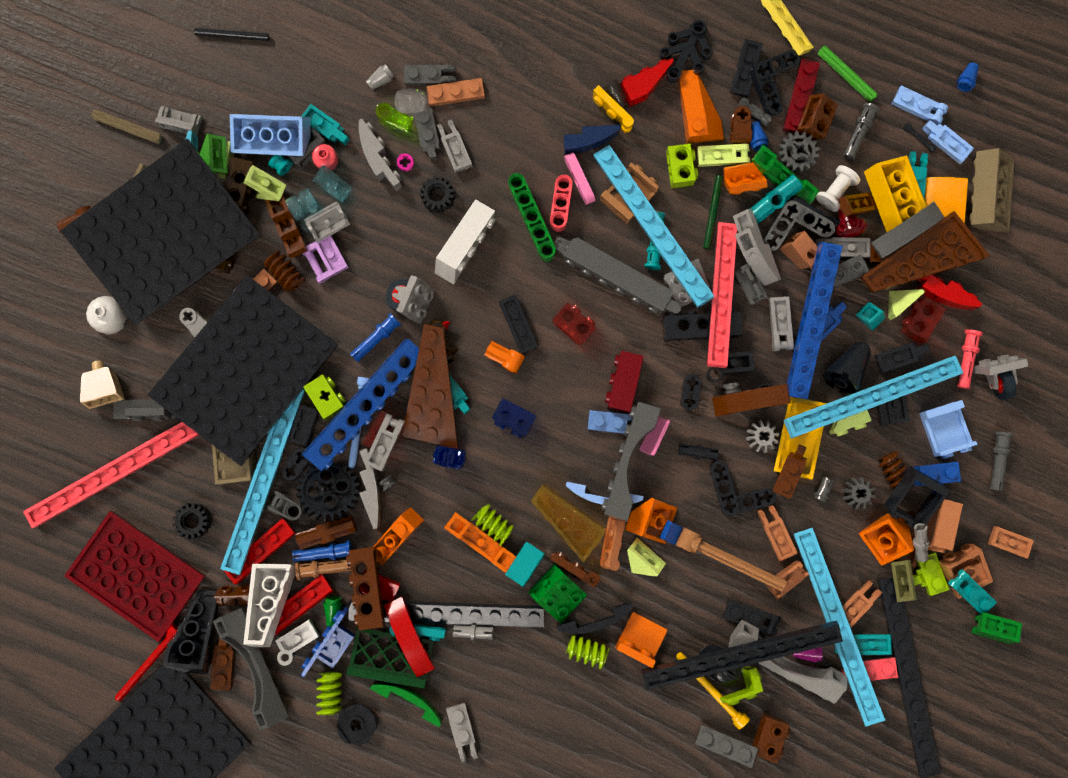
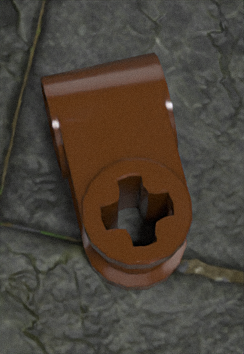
M739 106L731 116L730 143L750 144L752 139L751 111L746 106Z

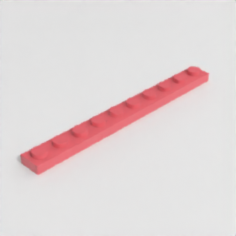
M181 422L26 509L23 513L31 528H36L198 437L199 434Z

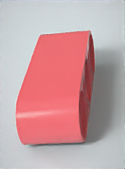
M560 175L555 182L550 227L557 233L564 231L567 226L572 192V179L568 175ZM565 182L569 187L562 189L559 187V184ZM562 200L566 202V205L564 207H558L556 203L557 201ZM559 218L562 219L564 223L558 226L555 225L553 221Z

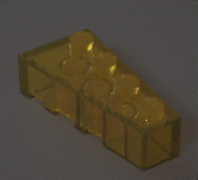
M543 483L531 502L584 563L605 534L607 528Z

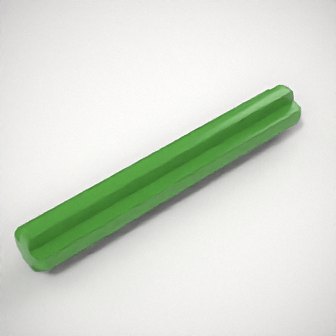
M823 46L819 50L818 55L865 99L872 102L877 97V92L827 46Z

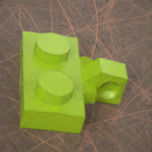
M936 552L929 553L928 560L925 562L917 561L918 569L915 570L917 574L913 575L914 586L921 584V587L926 588L929 596L949 590Z

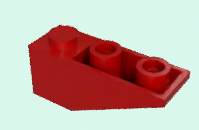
M673 58L661 60L656 66L652 68L646 67L640 73L634 76L633 74L628 75L623 79L620 88L629 107L648 99L666 76L668 68L673 65Z

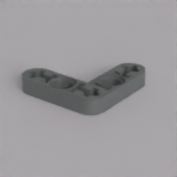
M790 200L782 208L763 242L764 244H769L767 240L773 239L775 235L771 233L773 230L777 234L783 235L782 238L777 236L775 240L777 245L770 247L771 251L777 250L795 221L822 237L831 236L835 231V225L831 220L798 201ZM796 204L798 211L790 215V218H793L792 222L786 217H781L783 213L787 216L789 213L787 207L789 205L793 206ZM808 213L815 216V220L811 224H806L803 219ZM818 218L822 219L820 221L821 224H830V232L822 233L823 229L818 225L816 229L813 228L817 224ZM784 220L787 222L788 227L785 231L777 229L779 221Z

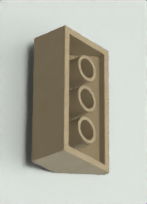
M1000 148L976 152V158L974 159L975 176L972 180L974 193L971 196L973 206L970 222L972 226L979 230L1006 233L1010 232L1015 159Z

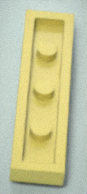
M761 0L762 5L770 13L772 20L777 23L783 36L788 39L792 49L799 56L810 52L814 48L781 0Z

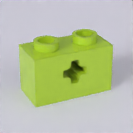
M322 374L305 385L304 389L322 418L329 420L342 410L346 400L341 393L337 394L334 387L336 384L332 378H327V376ZM324 393L330 394L328 401L323 399L325 397Z

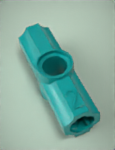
M791 175L774 190L768 191L764 198L750 208L753 210L757 224L776 209L782 208L787 200L803 188L801 182L794 175ZM777 195L778 201L772 204V197Z

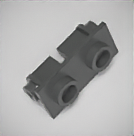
M746 264L734 271L750 305L768 297L761 282L749 265Z

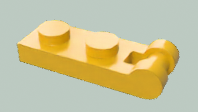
M598 85L593 90V101L599 107L602 106L611 119H616L621 124V130L624 133H629L632 130L633 118Z

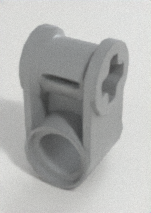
M184 308L179 315L180 321L189 329L194 337L208 322L198 311L192 308ZM190 314H192V316H191V317L193 318L192 321L189 320V319H190V317H189Z

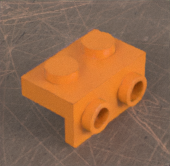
M753 162L724 168V185L730 194L738 195L745 191H759L761 188H767V179Z

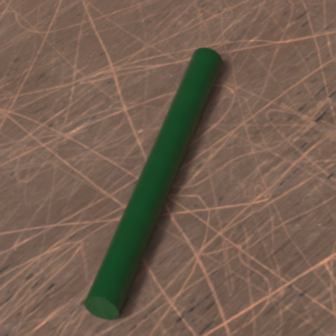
M716 175L703 245L705 250L711 249L723 176Z

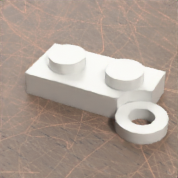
M311 619L275 640L281 650L277 655L279 664L283 666L289 665L293 661V652L320 636ZM283 654L289 656L288 661L282 659Z

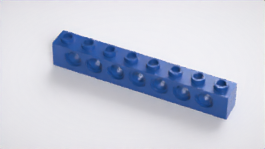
M820 242L817 246L786 383L788 384L789 395L808 400L843 247L841 245Z
M405 339L306 448L302 455L319 470L322 471L324 468L327 470L334 462L332 459L335 455H340L347 446L345 444L350 439L354 440L358 436L360 427L363 424L366 426L373 418L371 415L376 410L379 411L386 404L385 399L388 396L392 397L399 389L397 386L402 381L405 382L409 379L411 370L416 367L419 348L409 339ZM402 357L408 359V365L404 368L400 365ZM390 371H393L396 375L395 380L389 382L387 379V374ZM378 385L383 388L380 396L374 394V388ZM364 400L370 402V407L367 410L361 409V403ZM353 414L356 415L357 422L349 425L348 417ZM338 429H343L344 436L341 439H336L334 436ZM330 444L331 451L323 454L321 452L322 446Z

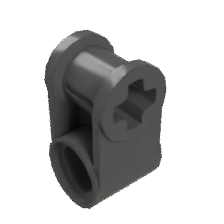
M275 490V496L271 504L267 505V509L289 520H301L305 517L306 512L302 510L304 505L299 506L298 502L290 496ZM295 506L299 509V514L296 517L292 514V509Z

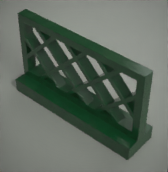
M357 627L346 675L426 689L428 673L416 677L404 658V653H401L396 646L398 641L394 642L392 640L396 636L387 632L369 629L359 631ZM361 632L368 633L373 640L364 647L359 641ZM372 634H374V635H380V636H378L377 638H374ZM383 636L388 637L392 643L384 650L377 643V640ZM421 639L422 643L429 644L428 654L431 658L434 641ZM375 643L380 653L370 658L365 649ZM394 646L399 656L390 662L384 652ZM363 651L368 661L363 665L354 664L356 655ZM382 654L388 664L383 668H377L373 660ZM400 658L407 665V668L401 672L396 671L392 665ZM409 669L412 674L404 672Z

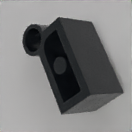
M753 352L728 353L727 368L711 367L706 372V379L711 383H716L723 378V375L753 372ZM711 370H716L719 373L717 380L711 378Z

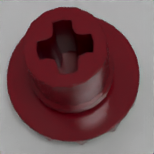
M840 209L838 210L840 224L835 230L838 237L853 238L865 232L867 224L864 219L857 218V215L846 217Z

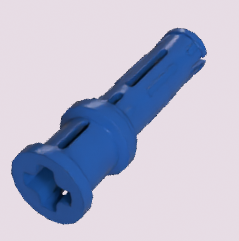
M391 313L388 314L389 317L385 321L377 324L376 330L350 353L357 362L383 338H388L397 326H401V323Z
M349 540L343 544L331 543L328 547L293 550L292 556H301L293 558V562L325 558L336 560L339 557L349 555V551L353 550V545Z

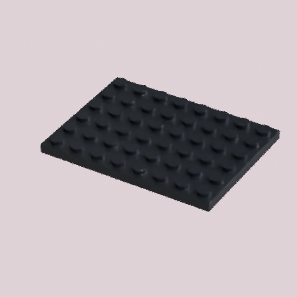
M185 139L60 230L135 325H138L261 235L189 139Z
M246 275L153 387L148 396L238 465L242 466L339 344Z
M162 666L54 769L62 778H216L252 742L189 673Z

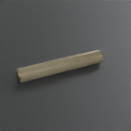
M95 109L91 114V117L96 121L151 142L160 144L163 136L158 132Z

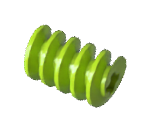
M490 504L483 506L471 521L478 519L476 526L483 524L482 531L489 529L488 536L495 534L493 541L496 542L501 539L499 544L501 546L512 533L514 525L506 527L508 520L506 519L501 522L502 515L500 514L495 517L496 510L494 509L489 512Z
M572 634L566 653H569L570 660L576 655V662L584 658V665L589 660L591 661V667L599 663V670H601L606 662L609 648L606 651L604 644L598 648V642L596 641L591 646L590 639L583 643L582 636L576 641V635Z
M338 672L317 673L322 675V678L317 679L316 682L322 683V686L317 687L316 690L322 691V694L317 695L316 698L322 699V702L317 703L316 706L321 707L322 710L317 711L316 714H337L342 709L341 705H338L342 701V698L338 696L342 693V690L337 688L342 685V682L337 680L342 677V674Z

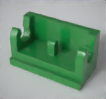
M985 612L974 618V620L978 621V624L972 628L971 634L1007 644L1020 643L1022 623Z

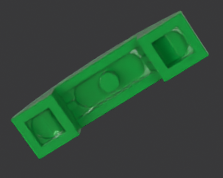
M762 145L752 159L758 170L776 186H779L791 175H794L801 182L803 188L792 198H802L807 204L811 205L819 190L806 179L801 180L776 159L778 157L765 145Z
M374 682L370 687L371 690L385 698H388L390 693L393 692L425 710L422 718L440 727L443 719L439 712L418 692L406 686L390 682Z

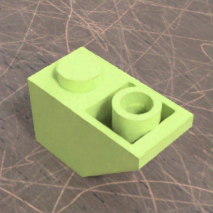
M868 410L832 423L829 430L830 435L837 434L838 437L849 433L848 429L854 427L855 430L867 427L866 423L872 421Z

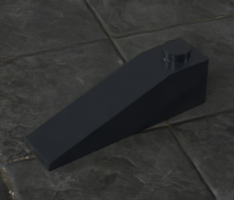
M199 590L188 609V614L182 624L180 623L177 633L167 646L163 667L187 673H209L215 636L213 621L217 619L218 611L217 598H214L217 591Z

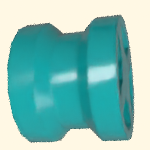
M274 155L269 161V166L272 169H276L280 176L285 175L293 165V162L290 159H286L285 155Z

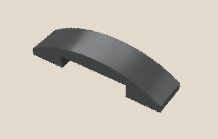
M932 202L871 242V244L882 259L942 220L944 215L936 203Z

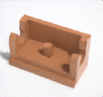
M793 561L776 575L787 581L783 592L766 585L777 600L809 576V573L802 568L803 565L800 561Z

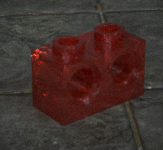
M928 297L917 300L912 306L914 311L911 316H907L902 323L904 327L901 332L920 344L929 339L946 308ZM924 307L929 310V316L924 313ZM914 323L919 325V332L914 329Z
M567 302L552 319V323L581 347L596 330L594 326L596 323L587 316L585 318L581 315V310L575 304L570 305ZM570 313L574 319L567 322L563 319V315ZM581 325L586 326L588 332L580 334L577 328Z

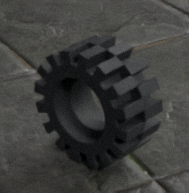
M433 176V179L428 178L427 182L424 181L423 187L420 188V197L426 209L428 208L431 212L435 211V213H439V211L443 213L446 208L449 210L450 205H453V200L455 199L452 184L441 176L439 178ZM435 188H440L445 192L444 198L440 201H434L430 197L432 190Z
M185 504V506L179 507L180 510L175 512L177 515L173 516L175 523L172 524L173 527H176L175 532L180 533L179 536L186 539L202 537L203 534L208 532L207 529L211 527L209 523L212 522V519L209 518L211 513L207 512L208 509L202 507L203 505ZM191 513L196 514L199 518V524L194 529L186 525V517Z

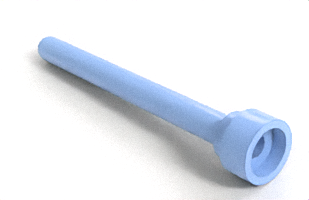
M358 377V389L370 378ZM366 400L361 403L362 410H365ZM362 426L359 429L360 433L351 443L348 462L350 469L356 467Z

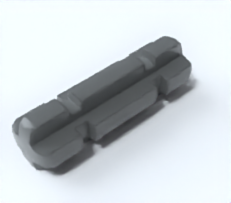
M743 97L738 103V107H748L751 111V116L757 121L760 120V123L764 126H767L772 120V116L768 113L764 114L761 108L754 103H749L750 100Z

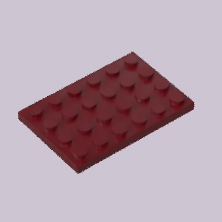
M109 511L64 577L154 640L161 642L168 628L176 621L206 575L115 512Z

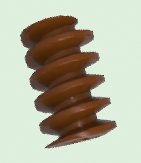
M279 250L265 260L264 267L269 269L270 274H274L273 278L278 280V284L283 286L285 292L295 291L306 279L304 277L298 279L301 273H293L296 267L292 266L289 268L292 262L290 260L284 262L287 256L285 254L279 256L281 253Z
M899 451L891 452L878 459L882 460L878 467L886 468L882 474H889L885 480L893 481L889 486L890 488H895L906 473L904 471L907 469V465H900L904 461L903 458H896L900 454Z

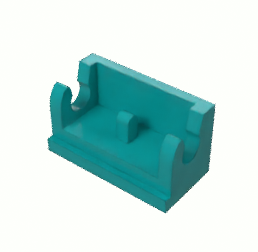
M526 542L505 575L524 587L546 553Z

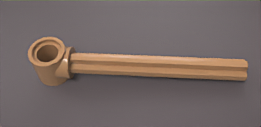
M683 527L676 546L691 553L698 551L783 592L787 583L786 580L702 541L701 535Z

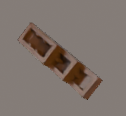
M282 194L279 201L265 200L270 216L275 223L290 259L307 252V247L284 194Z

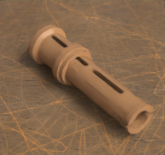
M346 559L319 563L316 560L306 564L295 563L297 580L312 576L317 578L321 574L351 571V567H348Z

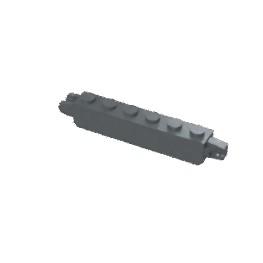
M557 237L554 242L556 251L563 256L566 265L572 268L576 266L581 269L582 274L597 278L601 285L606 287L609 285L615 288L614 291L621 296L625 294L631 297L630 300L633 303L647 306L649 312L656 315L657 313L662 314L663 311L675 314L681 312L679 303L677 304L676 301L671 299L672 292L669 288L580 238H574L572 241Z

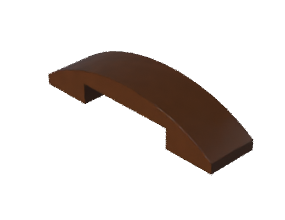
M788 384L747 390L712 398L715 417L791 404Z

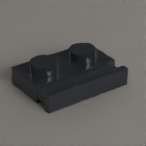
M906 396L877 406L880 426L910 421Z

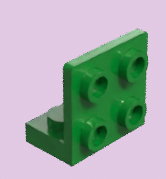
M555 564L528 592L542 608L560 623L587 596Z

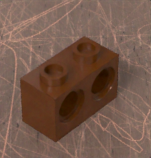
M824 93L810 95L797 130L801 133L806 132L807 137L812 135L811 140L825 139L838 104Z

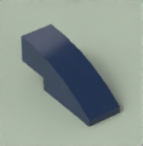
M620 125L582 127V134L564 135V155L572 152L574 154L583 153L604 145L619 135Z

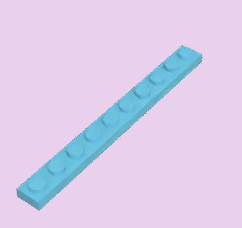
M610 145L593 154L598 165L629 210L634 214V217L696 307L699 308L713 299L714 295Z
M955 355L783 421L792 439L962 374L963 371Z
M304 389L268 433L220 568L222 570L241 575L299 406L305 394Z
M810 528L793 534L805 568L809 573V578L825 621L828 623L837 620L843 642L834 645L864 726L885 721L814 530Z

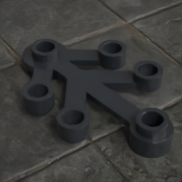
M696 20L691 23L689 29L669 33L667 41L670 45L675 46L660 49L659 57L662 60H668L670 55L682 52L675 66H671L667 70L666 78L669 82L677 83L680 81L681 69L689 55L694 65L693 73L695 75L703 74L705 66L701 63L695 48L697 39L702 48V59L709 60L712 57L713 51L705 38L708 28L702 20ZM690 37L688 42L676 45L679 39Z

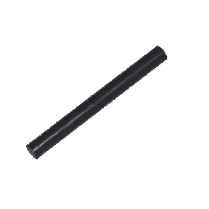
M204 28L194 29L195 36L269 41L270 39L269 33Z

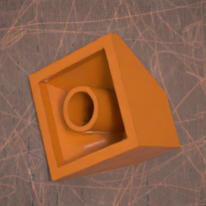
M651 498L631 511L625 530L666 544V541L661 539L660 535L667 520L673 522L677 507Z
M889 513L880 517L859 533L881 566L914 551L909 525L904 522L905 519L901 517L896 519Z

